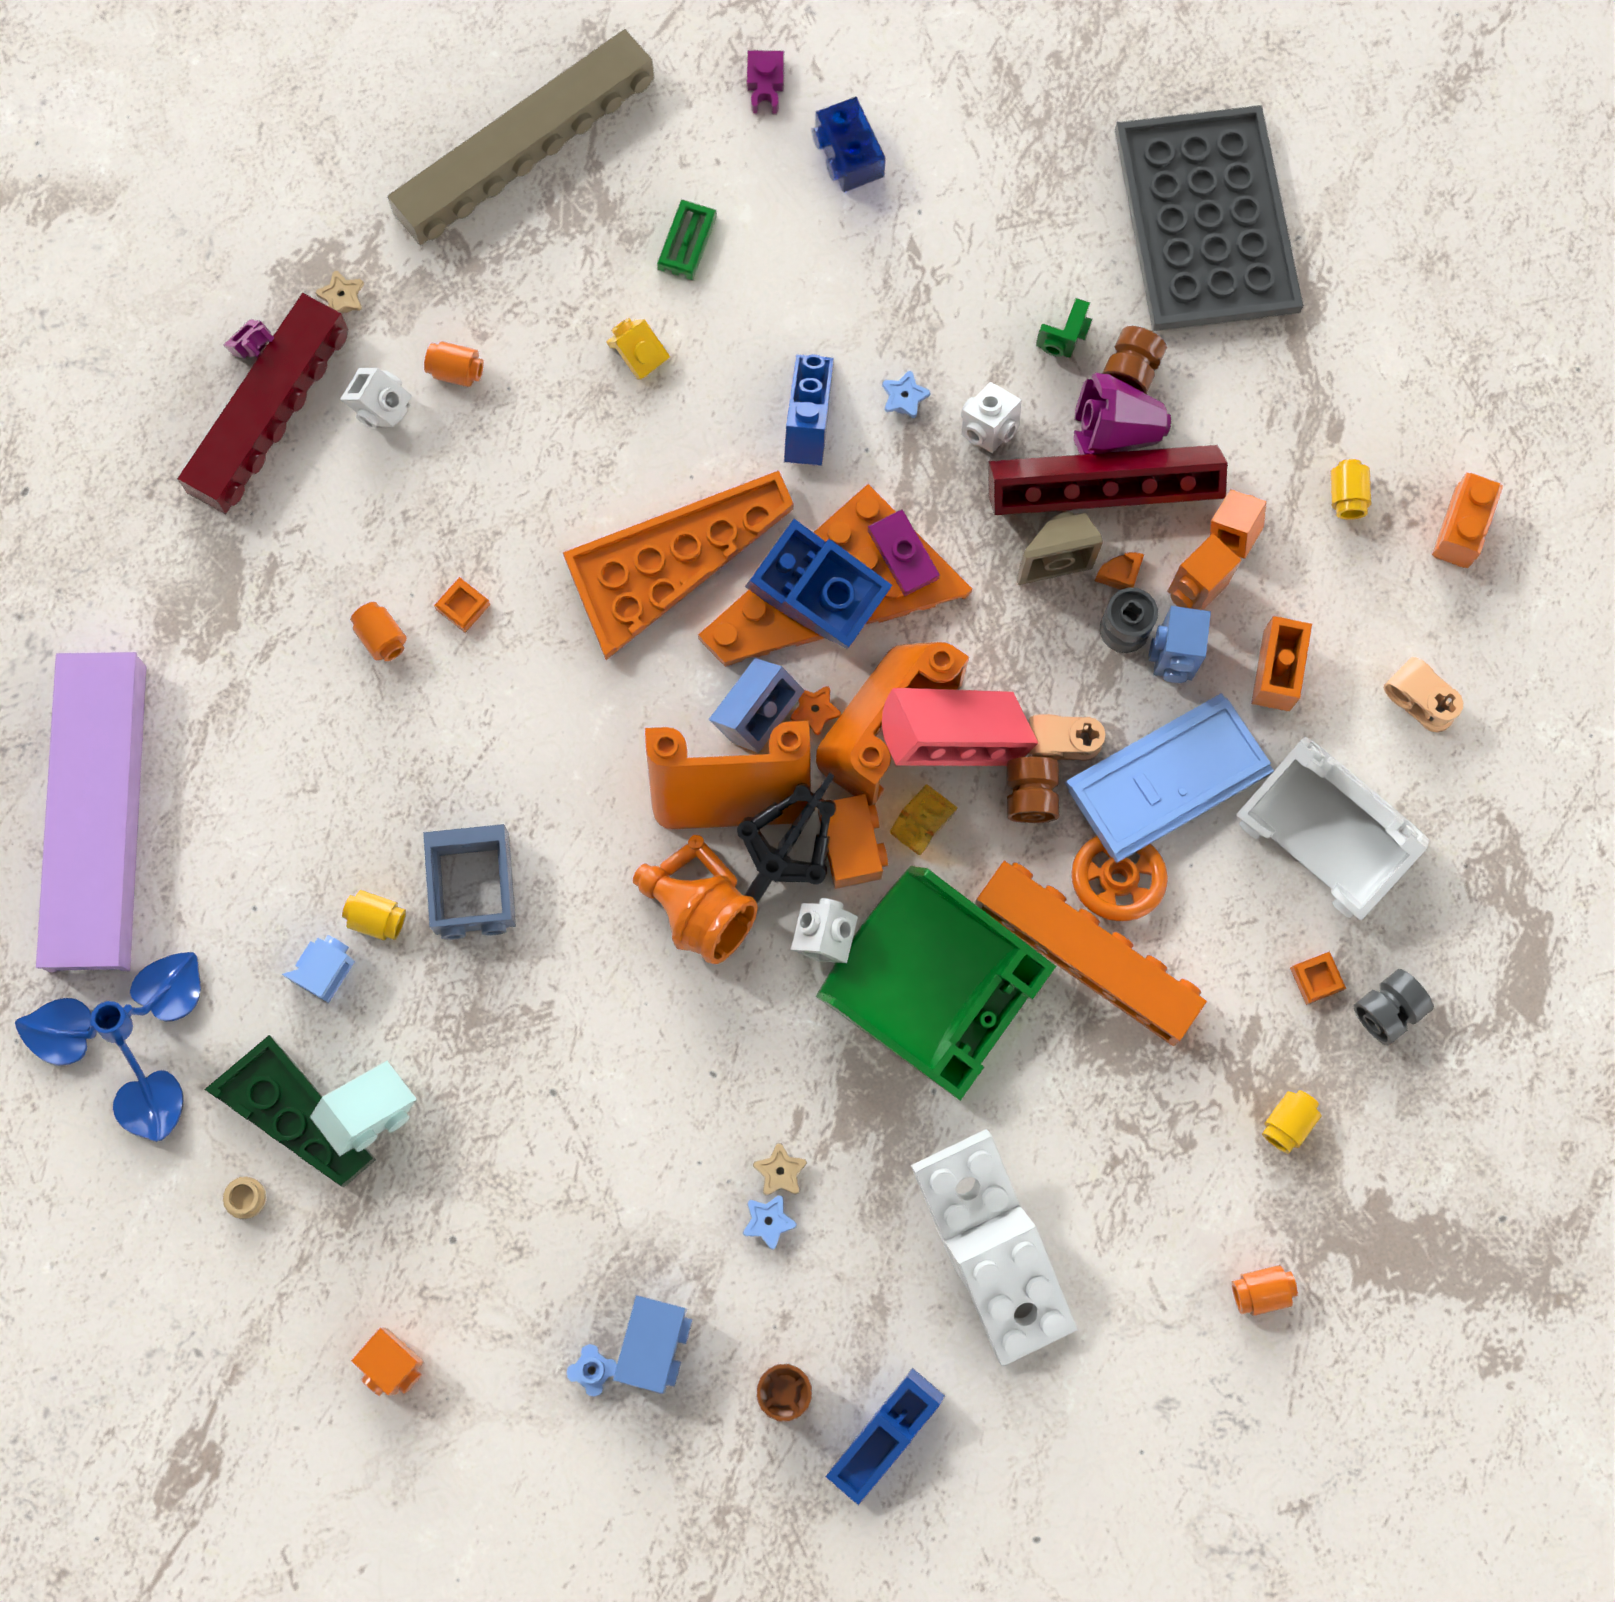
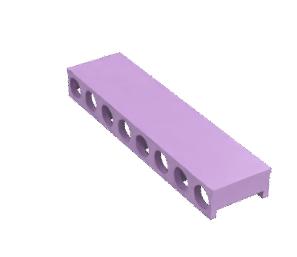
M136 652L56 653L36 968L47 972L117 969L130 971L147 667L137 656Z

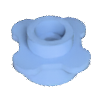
M589 1344L582 1348L581 1357L576 1364H572L567 1368V1377L571 1382H578L584 1386L589 1396H598L602 1393L603 1384L607 1381L608 1377L614 1376L617 1363L613 1359H606L599 1354L597 1346ZM590 1366L596 1368V1373L593 1375L588 1372Z

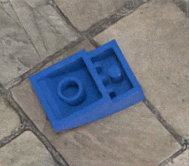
M793 519L745 587L796 622L848 649L888 593L892 584L831 539L824 541L796 519Z

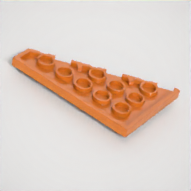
M869 484L862 488L813 532L824 541L831 539L892 584V587L866 624L877 621L881 623L909 615L915 610H927L936 607L940 603L961 597L962 599L967 598L971 594L972 588L917 532L916 534L939 572L940 577L923 588L904 596L868 533L869 525L896 511ZM750 590L744 593L698 634V639L725 667L743 662L746 658L768 655L771 651L788 646H800L824 639L821 635L796 622Z

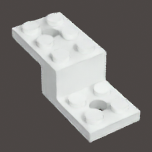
M988 1130L977 1133L911 1165L952 1265L971 1295L1001 1366L1003 1367L1076 1331L1077 1327L1038 1230L1019 1205L992 1135ZM966 1177L975 1178V1184L969 1192L964 1194L956 1192V1186L959 1181ZM1023 1303L1033 1304L1032 1310L1027 1316L1023 1318L1014 1317V1312L1018 1306Z

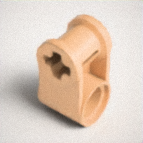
M1416 657L1410 658L1384 684V691L1396 705L1405 709L1424 728L1432 732H1442L1448 729L1463 710V699L1458 691L1441 679L1427 663ZM1441 706L1445 709V711L1440 713L1436 710V708Z
M1051 714L1029 717V725L1038 744L1028 753V757H1047L1054 760H1092L1101 751L1106 736L1105 729L1101 722L1091 717H1061ZM1081 733H1089V739L1092 740L1090 746L1083 745V739L1080 738Z

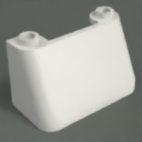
M1304 737L1236 814L1242 819L1239 825L1245 832L1255 839H1258L1261 835L1265 838L1271 837L1332 889L1331 892L1336 898L1332 904L1336 909L1350 919L1355 915L1361 921L1424 853L1429 844V839L1415 825L1307 737Z

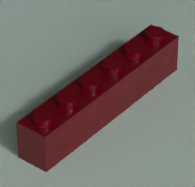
M302 292L273 335L274 339L267 344L177 478L187 494L224 514H227L232 505L235 506L240 502L245 492L246 483L252 474H257L262 469L266 460V453L273 443L281 440L286 431V423L294 411L298 412L303 407L308 390L314 381H319L323 377L327 369V362L334 351L340 350L344 345L348 335V328L340 312Z
M1218 445L988 461V497L994 515L1225 499L1228 462Z

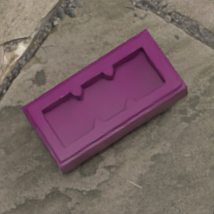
M903 509L868 526V533L904 596L939 579V572Z

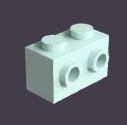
M385 1061L323 1096L310 1118L338 1155L341 1156L353 1148L357 1152L365 1149L376 1140L377 1134L385 1129L391 1133L404 1125L410 1118L407 1113L416 1101V1097L389 1062Z

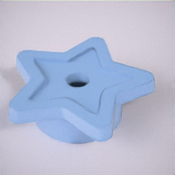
M908 371L899 381L884 380L882 383L883 388L889 395L884 410L886 412L896 411L901 414H908L912 418L917 417L919 402L931 394L929 389L916 385L913 372ZM907 392L908 397L904 398L901 394Z
M782 1195L776 1196L767 1204L754 1200H749L747 1203L752 1219L744 1229L743 1235L746 1237H762L771 1250L776 1248L781 1233L794 1229L797 1226L795 1221L784 1214ZM771 1217L773 1220L772 1224L766 1225L765 1218Z

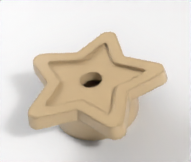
M334 271L330 284L317 289L316 296L328 302L329 307L340 313H348L352 310L360 311L362 306L359 302L358 293L363 287L364 282L361 279L346 280L338 271ZM344 292L345 294L344 296L339 297L338 293Z
M777 1143L770 1158L753 1163V1167L764 1176L763 1194L769 1196L779 1189L798 1194L797 1175L806 1166L807 1161L801 1158L789 1157L783 1145ZM782 1167L784 1174L778 1175L776 1173L777 1168Z

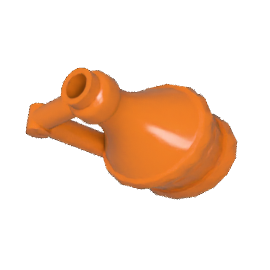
M700 835L691 836L688 843L663 861L660 867L644 863L636 870L633 876V884L638 886L639 891L648 898H656L662 904L669 918L672 941L675 947L680 950H689L701 954L707 963L719 964L734 953L747 936L757 915L758 905L755 899L742 895L735 888L737 885L736 876L709 848ZM695 857L714 875L711 878L698 880H678L669 877Z

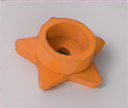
M825 686L815 693L805 690L798 699L799 707L793 712L790 720L809 721V726L814 734L819 735L824 724L828 720L839 718L841 711L830 703L831 690L828 686ZM813 706H818L819 710L817 712H813L811 708Z

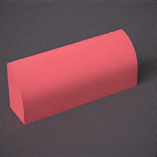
M893 688L883 708V735L896 766H1007L1009 760L1025 757L1038 744L1014 692Z

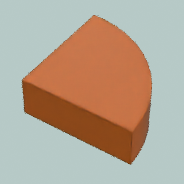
M1128 552L1109 560L1101 566L1094 581L1120 590L1129 587L1133 588L1144 554Z

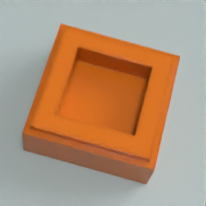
M459 577L436 602L434 607L440 614L466 633L491 604L486 597Z
M1330 951L1290 967L1306 1005L1346 989Z

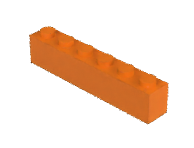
M1004 860L977 897L975 905L1041 955L1167 1043L1175 1046L1180 1042L1207 1002L1200 996L1201 990L1185 979L1178 981L1167 974V967L1155 957L1147 955L1144 958L1132 949L1133 943L1122 934L1113 932L1111 935L1098 926L1100 921L1092 913L1085 909L1077 911L1065 903L1066 897L1054 887L1047 885L1043 888L1033 881V874L1024 866L1016 862L1010 865Z

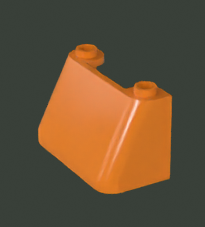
M946 642L901 644L893 647L887 652L819 744L816 750L818 769L826 777L829 773L833 774L834 778L832 781L852 795L866 794L868 806L876 804L884 793L880 780L887 772L891 763V753L887 745L876 737L882 729L883 708L889 693L893 688L959 690L963 684L969 656Z
M788 721L776 726L770 734L769 754L693 758L687 757V745L681 732L669 727L645 728L652 810L655 820L664 828L736 827L744 818L754 817L776 802L778 804L792 795L798 784L805 783L811 789L809 721ZM798 800L784 809L781 816L767 825L793 824L808 802Z

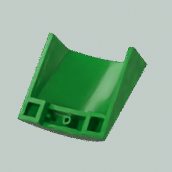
M910 866L861 925L852 939L847 963H835L816 997L961 1101L984 1069V1066L981 1065L1026 1000L1028 998L1034 999L1056 968V965L931 870Z

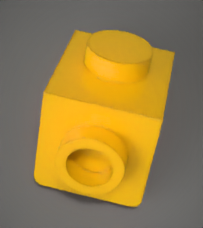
M630 318L623 320L611 330L614 336L606 341L610 348H616L637 380L643 379L670 358V355L645 319L632 321Z

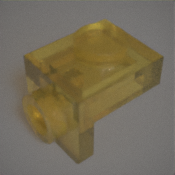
M926 784L902 809L890 829V834L917 855H921L934 836L953 817L958 807Z

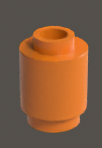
M443 341L439 344L431 343L424 360L425 373L432 374L434 379L465 387H471L474 381L478 382L481 379L484 368V360L479 358L478 350Z
M369 602L352 614L350 620L354 624L353 631L374 660L384 659L385 661H391L404 651L403 645L407 637L385 607H379L377 602Z
M1281 1265L1241 1274L1240 1279L1232 1281L1233 1295L1240 1314L1250 1313L1252 1316L1292 1307V1297L1298 1296V1289L1292 1272H1285Z

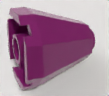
M1094 373L1091 375L1092 379H1087L1083 382L1075 408V421H1082L1081 431L1074 430V443L1080 455L1123 452L1158 444L1162 441L1163 436L1166 437L1169 434L1171 415L1167 413L1164 403L1109 374Z

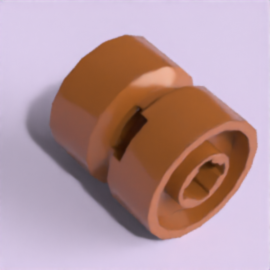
M1127 326L1122 329L1114 346L1116 353L1109 357L1102 374H1109L1147 394L1155 376L1154 371L1159 368L1167 345L1153 331L1138 326Z
M1031 756L1015 758L1007 762V786L1013 789V793L1007 796V818L1009 820L1019 823H1045L1059 818V795L1053 791L1059 784V763L1057 760Z
M778 1364L769 1368L760 1377L757 1385V1401L761 1410L768 1417L777 1421H791L800 1417L808 1409L812 1399V1386L808 1376L800 1368L790 1364Z

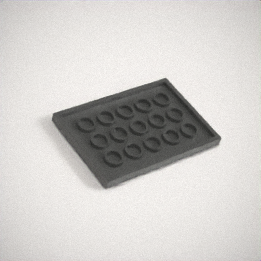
M1262 105L1117 122L1115 135L1152 331L1300 313L1303 308V301Z

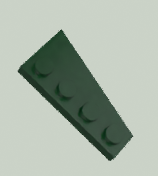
M271 1035L263 1039L204 1089L341 1187L348 1185L376 1160L367 1148L359 1152L353 1148L341 1156L338 1155L310 1118L323 1096Z

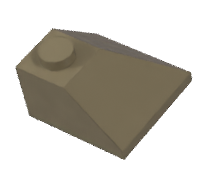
M1064 512L1048 521L1023 553L1016 577L1018 585L1093 569L1103 540L1100 532L1086 513L1074 515L1073 512Z

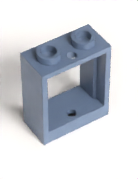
M505 825L423 832L429 926L435 935L441 934L442 939L453 940L466 937V932L482 930V935H500L506 933V928L516 927L509 832ZM498 850L502 913L445 919L441 856Z

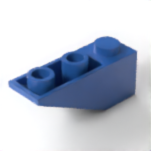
M796 354L786 422L784 462L822 466L834 358L821 357L815 354Z

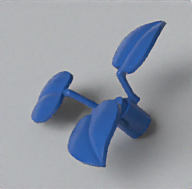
M194 952L173 954L159 959L142 969L134 978L130 988L132 999L139 1005H142L143 1007L141 1008L132 1007L130 1004L122 1007L117 1002L106 1001L97 1005L91 1013L83 1002L73 998H61L46 1003L34 1012L15 1020L16 1029L22 1041L31 1052L49 1064L60 1066L69 1065L81 1060L87 1050L86 1039L95 1038L97 1032L105 1041L116 1043L134 1071L138 1081L128 1082L118 1090L113 1101L114 1116L122 1128L129 1133L154 1142L161 1141L173 1131L180 1119L183 1109L182 1088L177 1079L168 1071L159 1070L145 1077L125 1040L133 1030L131 1015L144 1016L151 1011L158 1020L170 1022L182 1019L195 1008L201 992L198 957Z

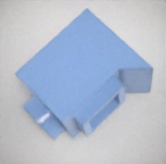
M327 935L324 941L320 938H317L315 943L310 941L295 965L298 969L282 975L329 1003L355 961L345 954L349 948L348 946Z

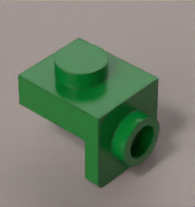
M1078 298L1075 299L1064 330L1042 324L1036 346L1042 348L1049 355L1071 358L1078 339L1085 341L1093 320L1086 317L1090 302Z

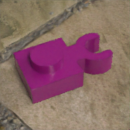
M747 50V91H754L751 95V110L753 114H758V104L762 101L771 103L772 114H777L779 110V97L776 91H784V51Z
M249 319L223 346L234 357L245 359L248 356L252 358L257 356L265 347L266 342H271L274 337L261 321Z

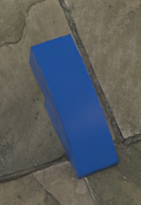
M912 1368L825 1477L859 1505L941 1405L945 1395Z

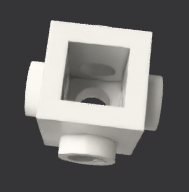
M359 368L340 400L357 413L355 416L357 420L375 429L376 427H394L395 424L400 422L407 411L406 405L412 395L401 387L402 381L394 374L381 371L379 368Z
M990 382L975 398H969L961 410L962 436L966 437L972 444L981 446L993 453L1003 442H1009L1014 436L1017 427L1020 425L1022 400Z
M821 898L819 904L802 903L791 950L816 961L847 963L858 916L843 910L844 904L832 899Z

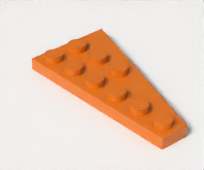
M779 470L563 552L564 559L605 660L610 658L794 509V503Z

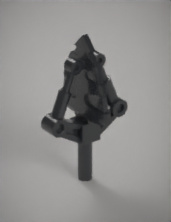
M829 773L815 793L811 792L810 786L807 784H798L792 795L778 804L776 802L754 817L744 818L738 825L737 834L744 841L756 866V870L759 872L744 895L753 897L757 904L772 881L809 882L814 885L824 881L827 875L825 862L830 840L827 834L830 817L836 811V804L834 801L824 800L822 797L834 778L833 774ZM798 800L807 801L808 803L779 842L778 849L772 845L770 846L760 829L781 816L783 810ZM818 808L822 815L819 834H816L811 863L792 860L787 855L792 850L814 810Z

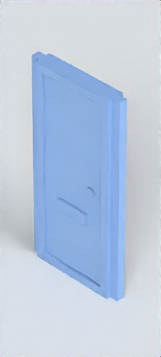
M1221 693L1070 778L1065 784L1069 789L1068 792L1110 857H1113L1115 862L1118 863L1267 777L1274 770L1228 698H1225Z

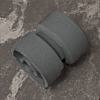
M1129 587L1119 590L1114 594L1100 622V634L1104 643L1109 648L1120 653L1134 652L1145 645L1158 619V608L1155 600L1149 593L1139 588Z
M1397 969L1380 983V992L1372 990L1354 1004V1011L1362 1025L1375 1039L1387 1046L1408 1031L1407 1023L1416 1024L1434 1009L1433 1002L1424 987L1411 974L1402 969Z

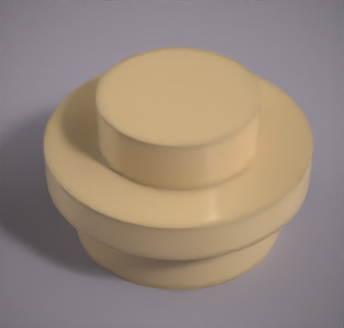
M251 1177L236 1178L228 1184L223 1194L225 1209L230 1215L239 1219H249L261 1212L266 1202V1192L263 1185Z

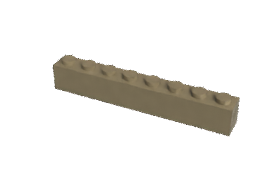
M623 29L390 193L387 197L393 215L420 246L428 240L438 238L450 224L457 219L469 216L475 207L488 197L492 198L500 194L505 185L518 176L521 177L528 174L534 165L547 155L551 156L559 152L564 143L577 134L581 135L587 132L595 121L605 114L615 112L622 105L623 101L635 93L645 91L654 80L652 58L630 33Z

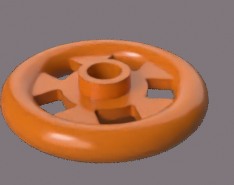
M1098 836L1090 839L1078 851L1072 864V884L1079 900L1094 914L1112 921H1132L1152 912L1163 899L1168 882L1164 860L1156 848L1149 844L1135 852L1140 855L1136 864L1128 858L1116 863L1113 857H1110ZM1103 851L1110 859L1099 868L1091 860ZM1140 873L1152 876L1149 889L1138 887ZM1121 874L1125 877L1126 881L1122 883L1113 880L1112 875ZM1099 878L1100 884L1105 892L1098 895L1094 893L1089 884V881ZM1132 895L1133 904L1116 905L1115 896Z

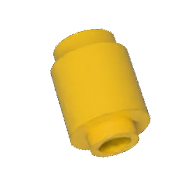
M1357 459L1340 461L1338 466L1330 471L1332 508L1336 510L1338 518H1362L1368 514V507L1371 506L1370 468Z
M360 890L356 896L350 895L342 912V918L347 919L346 927L348 929L383 941L386 938L397 939L406 917V909L398 907V902Z
M1299 1090L1296 1094L1288 1091L1265 1121L1266 1128L1262 1136L1274 1147L1289 1154L1293 1148L1301 1146L1322 1117L1321 1113L1317 1110L1319 1103L1302 1090Z

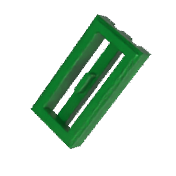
M681 199L658 259L657 269L663 272L668 269L671 270L673 275L679 276L681 273L686 275V279L693 280L715 223L717 210ZM687 211L693 212L676 260H670ZM702 215L706 216L689 263L686 265L684 261Z

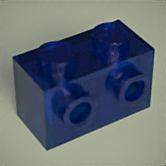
M857 96L815 111V127L811 129L814 143L818 150H824L828 158L826 159L828 173L833 181L838 180L843 192L884 177L886 157Z

